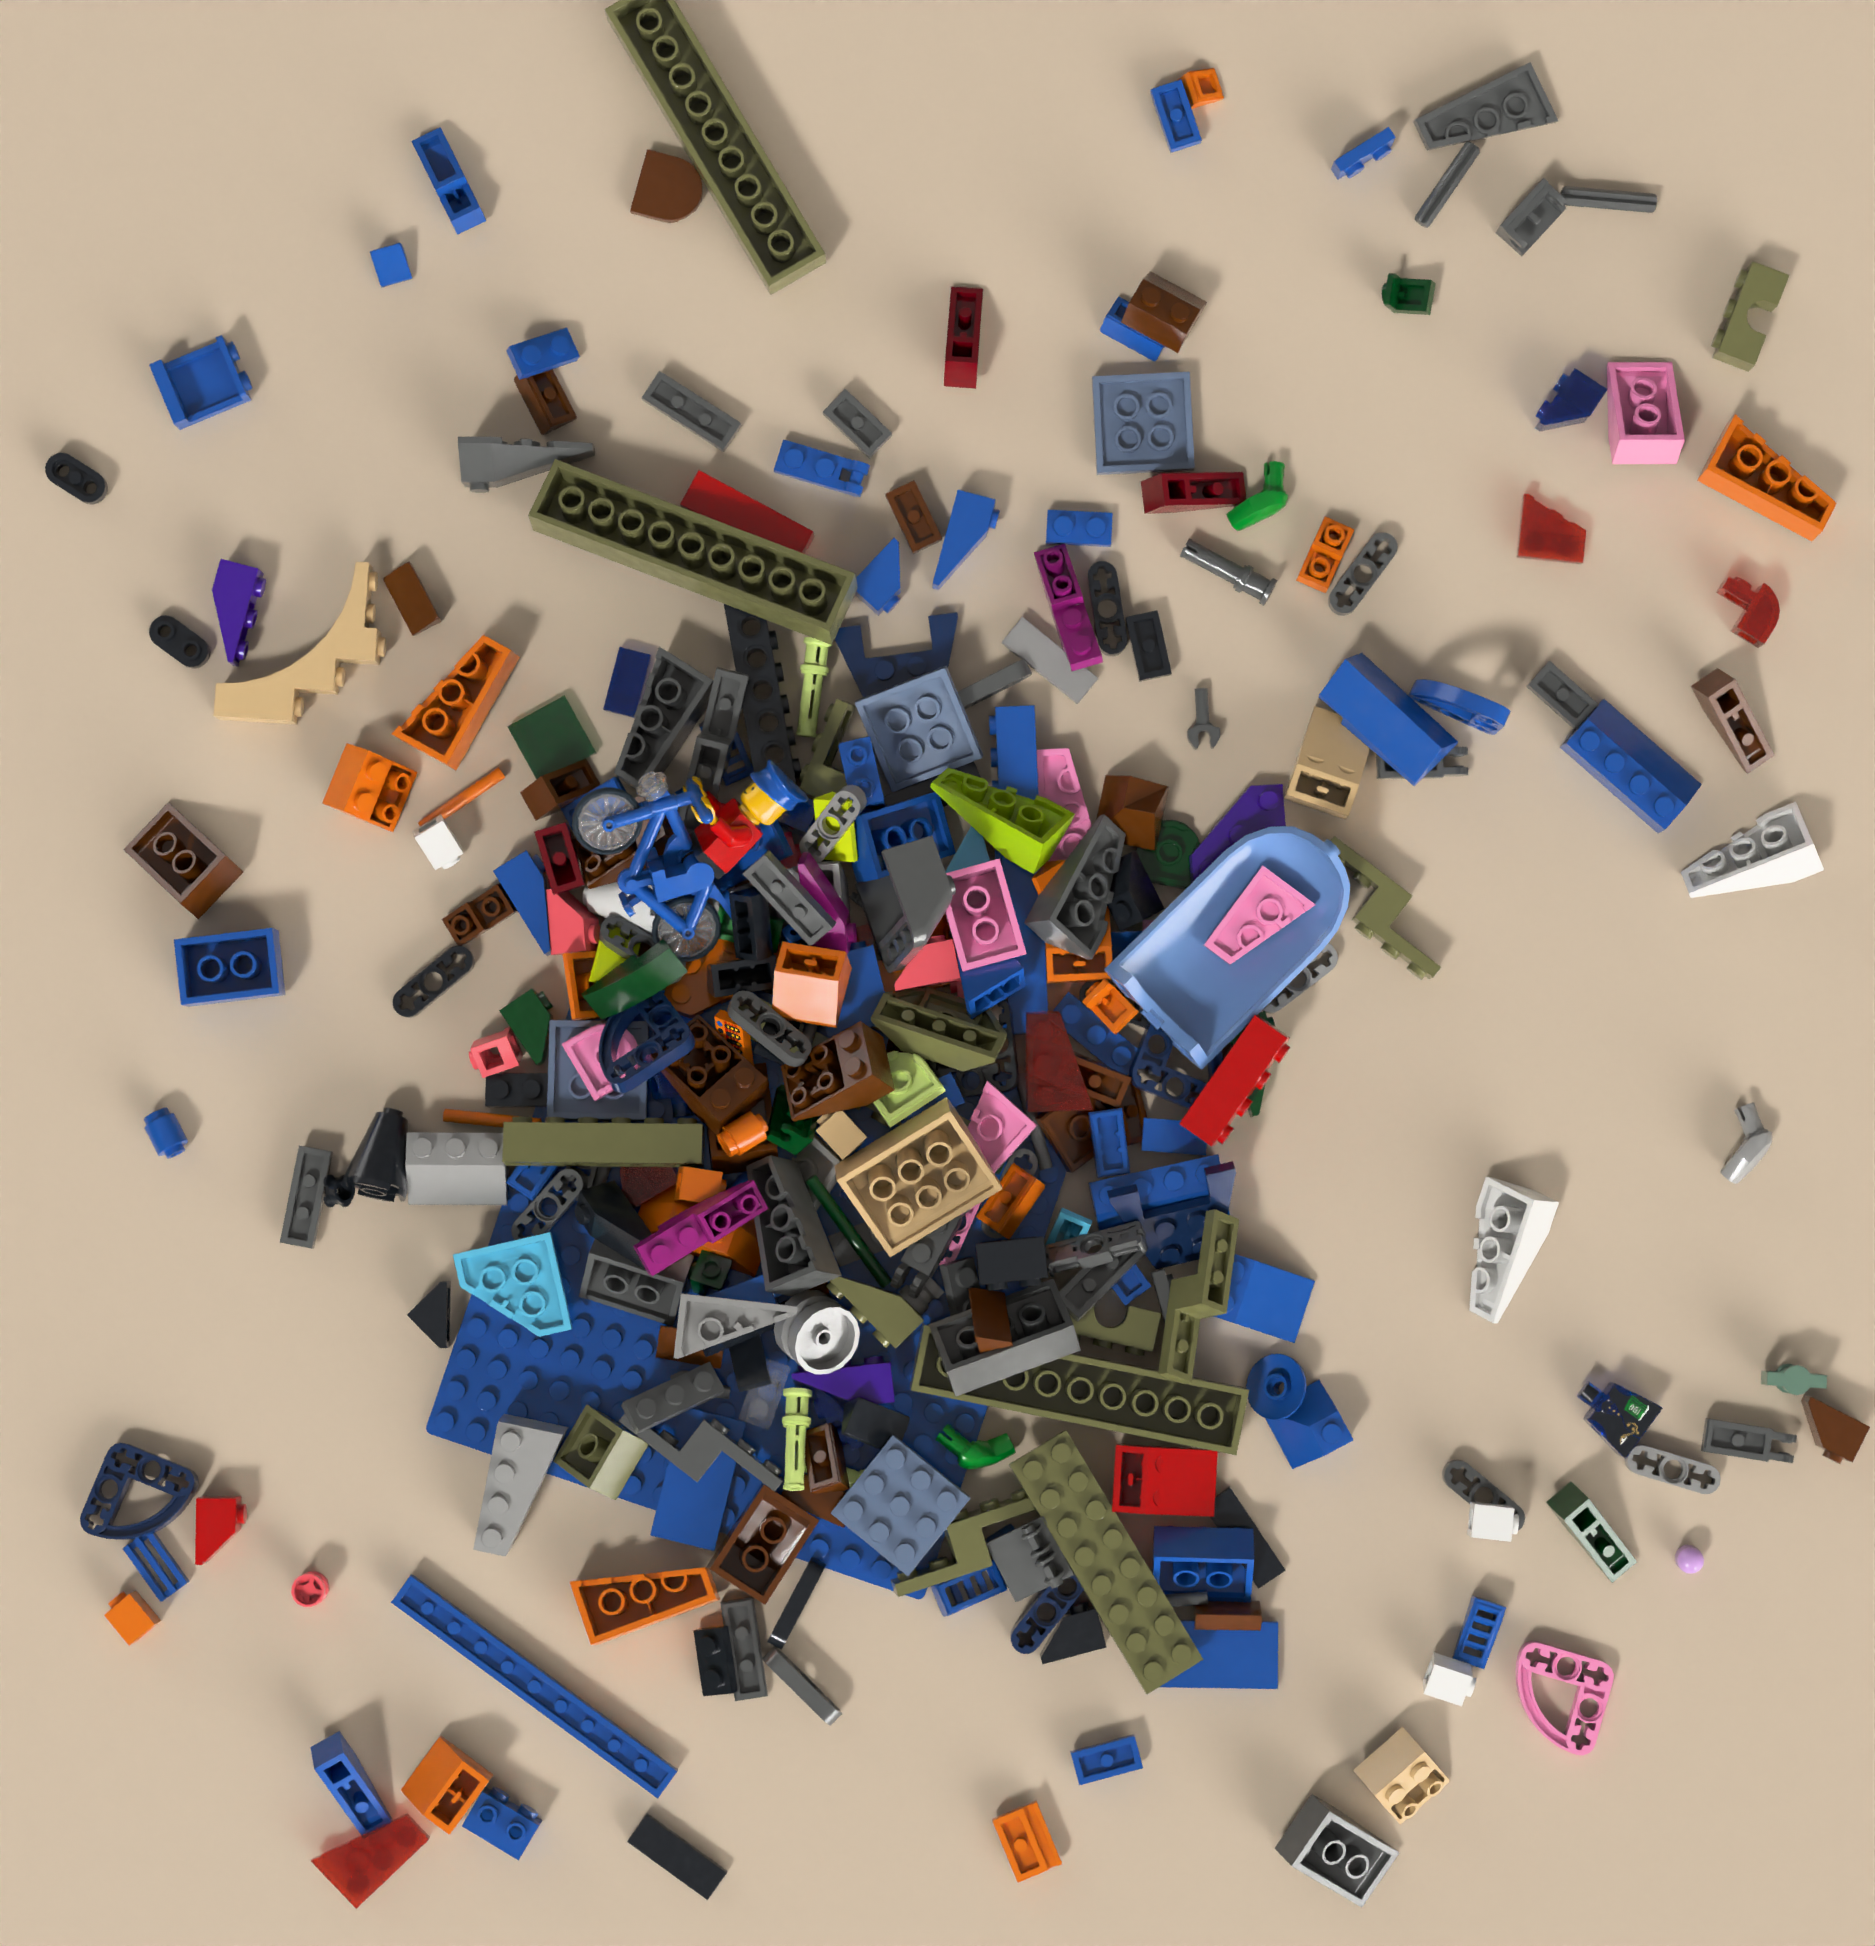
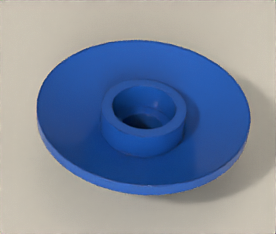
M1271 1354L1261 1358L1252 1367L1247 1378L1248 1401L1253 1410L1264 1418L1281 1420L1291 1416L1301 1406L1306 1394V1377L1302 1367L1296 1360L1283 1354ZM1281 1383H1284L1283 1392L1280 1394L1279 1386Z

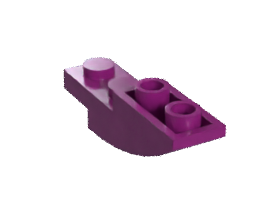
M1065 543L1034 552L1050 611L1071 671L1103 663L1102 654L1084 605L1083 595Z
M749 1180L705 1199L657 1226L658 1231L633 1247L647 1273L654 1276L708 1241L711 1243L718 1241L769 1208L754 1180Z

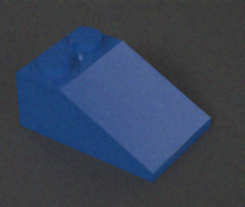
M936 792L862 812L854 821L858 861L851 862L857 883L889 876L881 853L885 849L933 836L940 858L956 853L942 801Z
M1235 1254L1227 1314L1214 1317L1295 1343L1315 1281Z

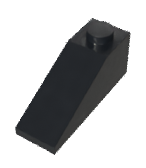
M615 1180L580 1190L577 1206H575V1217L578 1223L585 1227L590 1236L645 1269L633 1246L652 1235V1233Z

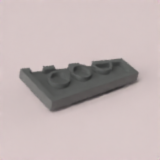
M1531 62L1415 119L1413 123L1428 151L1558 122V119Z

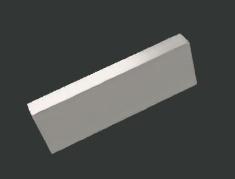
M1023 617L1002 641L1005 647L1020 659H1025L1030 667L1076 704L1081 701L1098 680V677L1087 668L1071 671L1063 649Z

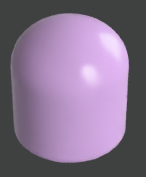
M1692 1545L1680 1547L1675 1554L1677 1566L1685 1573H1696L1704 1564L1702 1553Z

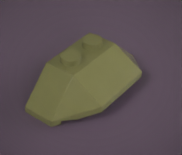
M927 986L905 989L893 993V991L883 993L871 1016V1022L901 1051L918 1054L924 1059L960 1071H967L994 1063L1007 1038L1006 1031L1001 1027L990 1008L975 1018L970 1019L967 1014L964 998Z

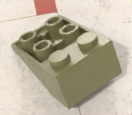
M845 1276L830 1280L826 1285L839 1300L845 1296L852 1303L853 1306L849 1310L862 1324L868 1320L876 1328L873 1335L885 1348L891 1344L896 1349L924 1322V1318L900 1294Z

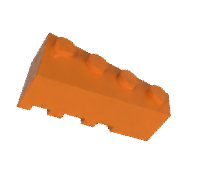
M1735 414L1725 426L1697 481L1800 536L1813 541L1823 531L1837 503L1807 476L1800 475L1790 466V461L1783 455L1779 456L1765 444L1766 440L1758 433H1752L1743 425L1744 421Z
M483 635L454 666L455 669L433 688L434 691L422 704L417 705L410 713L412 715L403 725H399L391 734L456 771L520 657L509 648Z
M707 1567L570 1581L591 1645H599L720 1600L711 1571Z

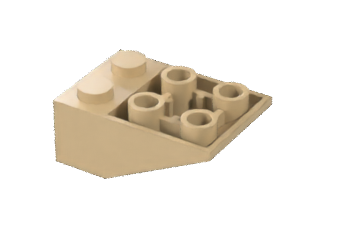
M1314 706L1284 794V799L1346 819L1350 814L1370 748L1341 724L1343 718L1339 714Z

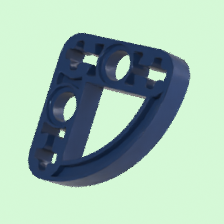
M659 991L635 1006L609 1017L599 1042L600 1066L612 1089L618 1093H626L688 1054L695 1046V1038L688 1025L664 993ZM650 998L656 1004V1006H654L653 1008H651L647 1002V1000ZM640 1013L655 1035L617 1059L620 1040L629 1024ZM671 1015L667 1023L662 1025L656 1024L660 1017ZM658 1053L654 1061L649 1063L643 1062L648 1054ZM622 1074H625V1075H626V1076L623 1077V1078H620V1077H619V1076L622 1075Z
M1148 1021L1129 1069L1130 1082L1140 1090L1190 1109L1197 1099L1188 1097V1102L1184 1101L1190 1093L1191 1083L1194 1084L1191 1091L1197 1094L1201 1093L1207 1083L1166 1067L1173 1048V1041L1163 1030L1154 1029V1026ZM1153 1035L1161 1036L1165 1042L1163 1051L1158 1054L1153 1053L1148 1046V1041ZM1222 1051L1207 1064L1208 1081L1224 1060ZM1148 1066V1073L1156 1077H1161V1071L1165 1073L1159 1081L1158 1090L1155 1089L1158 1082L1153 1080L1140 1082L1141 1076L1137 1074L1138 1069H1145ZM1173 1077L1180 1079L1183 1084V1090L1178 1096L1170 1095L1166 1089L1168 1080Z
M125 1443L114 1444L110 1447L104 1458L81 1513V1527L88 1534L115 1540L136 1539L153 1534L173 1522L186 1509L197 1491L199 1484L198 1476L187 1467ZM126 1449V1456L139 1462L136 1466L122 1463L119 1467L120 1461L116 1459L117 1453H124ZM150 1461L158 1462L161 1468L159 1476L153 1480L148 1479L144 1473V1468ZM168 1474L176 1477H183L186 1474L185 1480L189 1482V1486L187 1488L182 1487L178 1491L179 1485L166 1480ZM112 1479L117 1483L118 1491L114 1497L107 1499L102 1494V1485L107 1480ZM132 1479L174 1496L162 1510L144 1521L125 1526H113ZM96 1500L101 1503L111 1504L110 1509L103 1508L100 1513V1518L104 1520L102 1526L96 1525L93 1528L94 1522L90 1520V1516L92 1514L97 1515L101 1509L100 1505H95Z

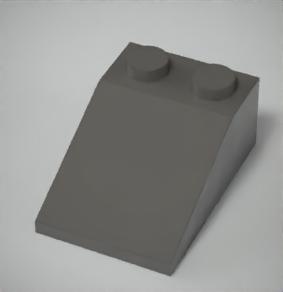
M1313 1794L1309 1797L1275 1847L1276 1851L1292 1867L1360 1907H1363L1399 1855L1396 1849Z

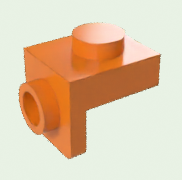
M1106 979L1094 983L1087 990L1086 997L1082 1001L1114 1034H1117L1139 1013L1132 1003Z

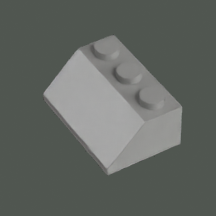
M407 1132L405 1167L408 1204L508 1205V1184L506 1182L509 1179V1166L502 1162L503 1133Z

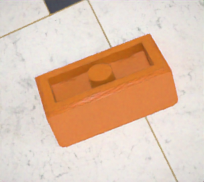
M1015 1163L1010 1166L1000 1181L1003 1189L990 1196L976 1216V1218L1007 1239L1011 1238L1045 1189V1184Z

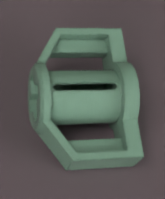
M1783 1364L1776 1371H1761V1384L1776 1386L1785 1393L1801 1395L1807 1392L1809 1388L1827 1389V1375L1809 1373L1803 1366Z

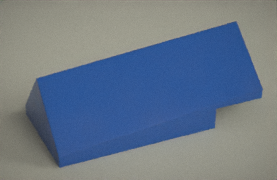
M1363 653L1346 658L1319 694V698L1343 718L1341 724L1413 786L1429 773L1458 743L1452 735Z

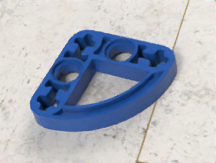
M1427 679L1415 680L1408 695L1422 705L1491 735H1495L1505 726L1511 712L1506 707L1472 692Z

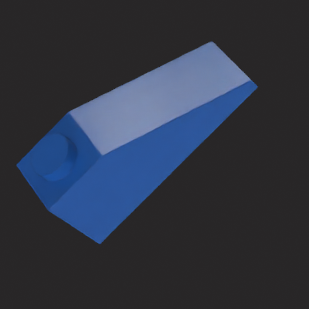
M957 490L932 583L933 589L939 590L987 537L989 528H996L1000 510L994 509L996 499Z
M526 850L493 870L541 950L546 956L551 955L546 900V889L548 888L547 880L543 875L546 870L539 855L531 856Z
M340 1731L310 1747L314 1770L363 1838L393 1822L357 1755Z

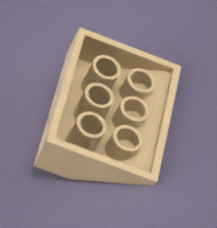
M947 1097L835 1165L837 1182L889 1257H892L1003 1189L966 1124Z

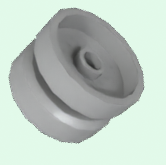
M806 1290L792 1296L784 1304L798 1306V1313L795 1316L775 1323L774 1335L776 1344L804 1370L815 1375L829 1374L842 1368L852 1358L858 1347L860 1331L857 1320L849 1310L838 1304L830 1295L819 1290Z

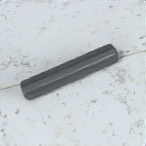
M1466 142L1416 214L1415 221L1418 224L1428 228L1479 155L1480 149L1476 145Z
M1565 186L1561 190V195L1567 201L1564 204L1566 206L1647 213L1654 212L1657 206V195L1652 193Z

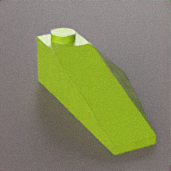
M947 768L932 781L930 786L1006 859L1033 874L1051 858L1075 815L1073 812L1047 798L1036 795L1035 800L1016 794L1017 789L1007 786L1006 790H1001L988 786L986 779L951 768Z

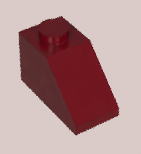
M564 822L534 831L553 895L585 886L579 857L569 825Z

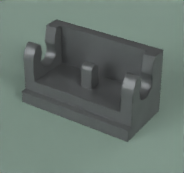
M1543 178L1504 220L1496 234L1519 255L1523 256L1565 211L1566 206L1564 204L1567 201Z

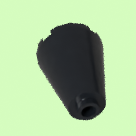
M384 1108L383 1112H376L343 1176L341 1186L349 1191L350 1186L353 1185L359 1188L357 1194L364 1197L394 1202L395 1196H399L401 1202L405 1201L407 1195L405 1161L408 1120L402 1117V1111Z

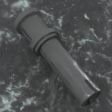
M1190 538L1180 554L1181 558H1185L1234 584L1233 588H1235V591L1239 593L1244 591L1259 599V604L1263 606L1266 604L1278 581L1274 578L1269 580L1254 572L1253 567L1250 565L1241 567L1192 541Z

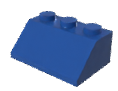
M1154 1526L1152 1574L1164 1594L1207 1591L1208 1601L1251 1602L1254 1569L1253 1529L1237 1527Z

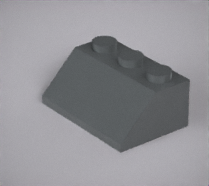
M594 1239L588 1255L579 1297L673 1326L680 1306L681 1293H684L687 1285L688 1274L694 1255L688 1254L656 1275L651 1276L644 1268Z

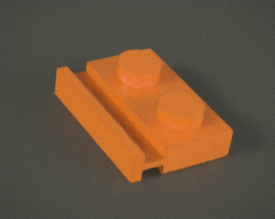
M1037 1801L992 1819L1018 1883L1062 1864Z

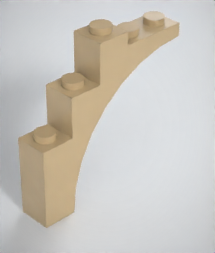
M369 562L355 563L352 586L342 612L328 634L309 653L291 666L267 677L239 683H216L213 716L219 720L297 725V719L302 717L304 710V699L299 697V692L338 695L339 687H343L345 683V668L340 667L341 663L380 665V657H385L386 637H382V633L378 628H369V623L374 624L376 607L375 604H371L372 591H377L378 573L373 572L371 564Z

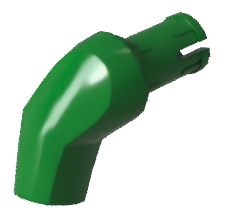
M1277 461L1264 463L1263 490L1246 499L1226 514L1234 529L1241 531L1273 516L1286 506L1289 496L1284 491L1283 485L1284 463Z
M947 1424L943 1431L952 1438V1441L942 1433H939L935 1439L958 1458L957 1462L960 1467L967 1470L994 1465L1016 1453L1007 1433L987 1441L977 1440L976 1442H969L952 1428L950 1424Z

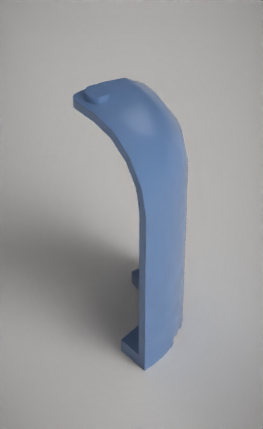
M1294 826L1267 827L1245 835L1226 849L1104 970L1121 992L1142 1008L1140 1013L1157 1030L1161 1028L1173 1041V1046L1202 1070L1250 1023L1254 1015H1258L1325 948L1338 931L1348 909L1350 894L1348 875L1338 857L1341 854L1340 850L1330 840L1326 839L1323 842L1315 835ZM1261 866L1269 869L1316 904L1231 965L1203 946Z

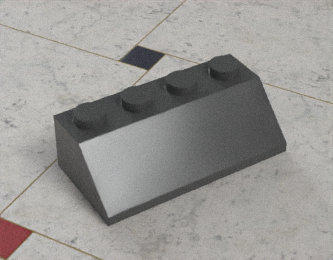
M1054 1279L1042 1282V1285L1031 1286L1006 1296L1013 1346L980 1353L975 1339L971 1309L928 1324L955 1397L1081 1351L1073 1322Z

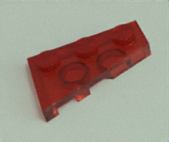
M1059 1011L1026 1012V1110L1028 1112L1093 1110Z
M407 1813L312 1858L311 1862L357 1909L430 1839V1836Z

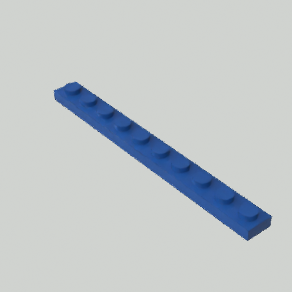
M410 1575L391 1601L392 1604L657 1799L677 1773V1768L414 1575Z

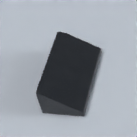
M858 1397L844 1404L841 1434L881 1450L893 1435L901 1441L903 1440L910 1417Z

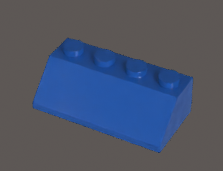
M1605 699L1601 700L1597 707L1560 747L1657 833L1666 830L1702 785Z
M1215 1154L1089 1182L1088 1186L1098 1231L1124 1224L1110 1203L1108 1190L1136 1184L1142 1211L1209 1196L1204 1168L1220 1164L1219 1155Z

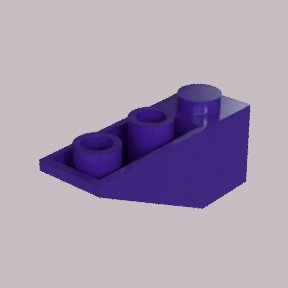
M220 559L212 593L227 661L233 666L238 667L240 660H245L248 653L249 642L245 640L248 629H253L255 626L258 611L254 608L257 597L261 598L264 594L266 579L263 578L264 573L258 568Z
M883 1356L864 1358V1364L851 1365L849 1360L842 1368L829 1374L815 1375L798 1365V1372H792L791 1374L794 1380L848 1401L860 1397L876 1404L895 1402L891 1361L884 1362Z

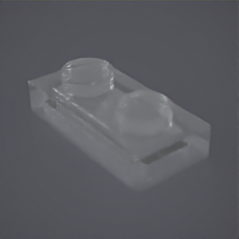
M766 1358L772 1384L748 1390L738 1419L770 1430L791 1366Z

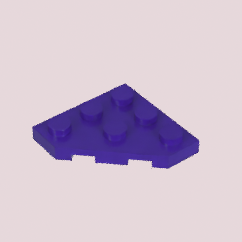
M1283 784L1249 786L1242 793L1236 803L1224 814L1206 838L1189 855L1191 883L1226 849L1245 835L1267 827L1286 826Z

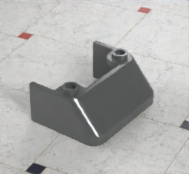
M933 836L883 850L881 853L889 876L855 884L882 963L888 973L904 969L926 945L952 902V895L956 893L954 881L950 875H946Z

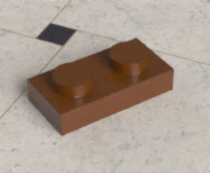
M915 480L885 494L913 554L942 541V536Z

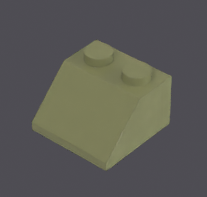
M586 1404L553 1462L588 1488L616 1500L648 1444L621 1423Z

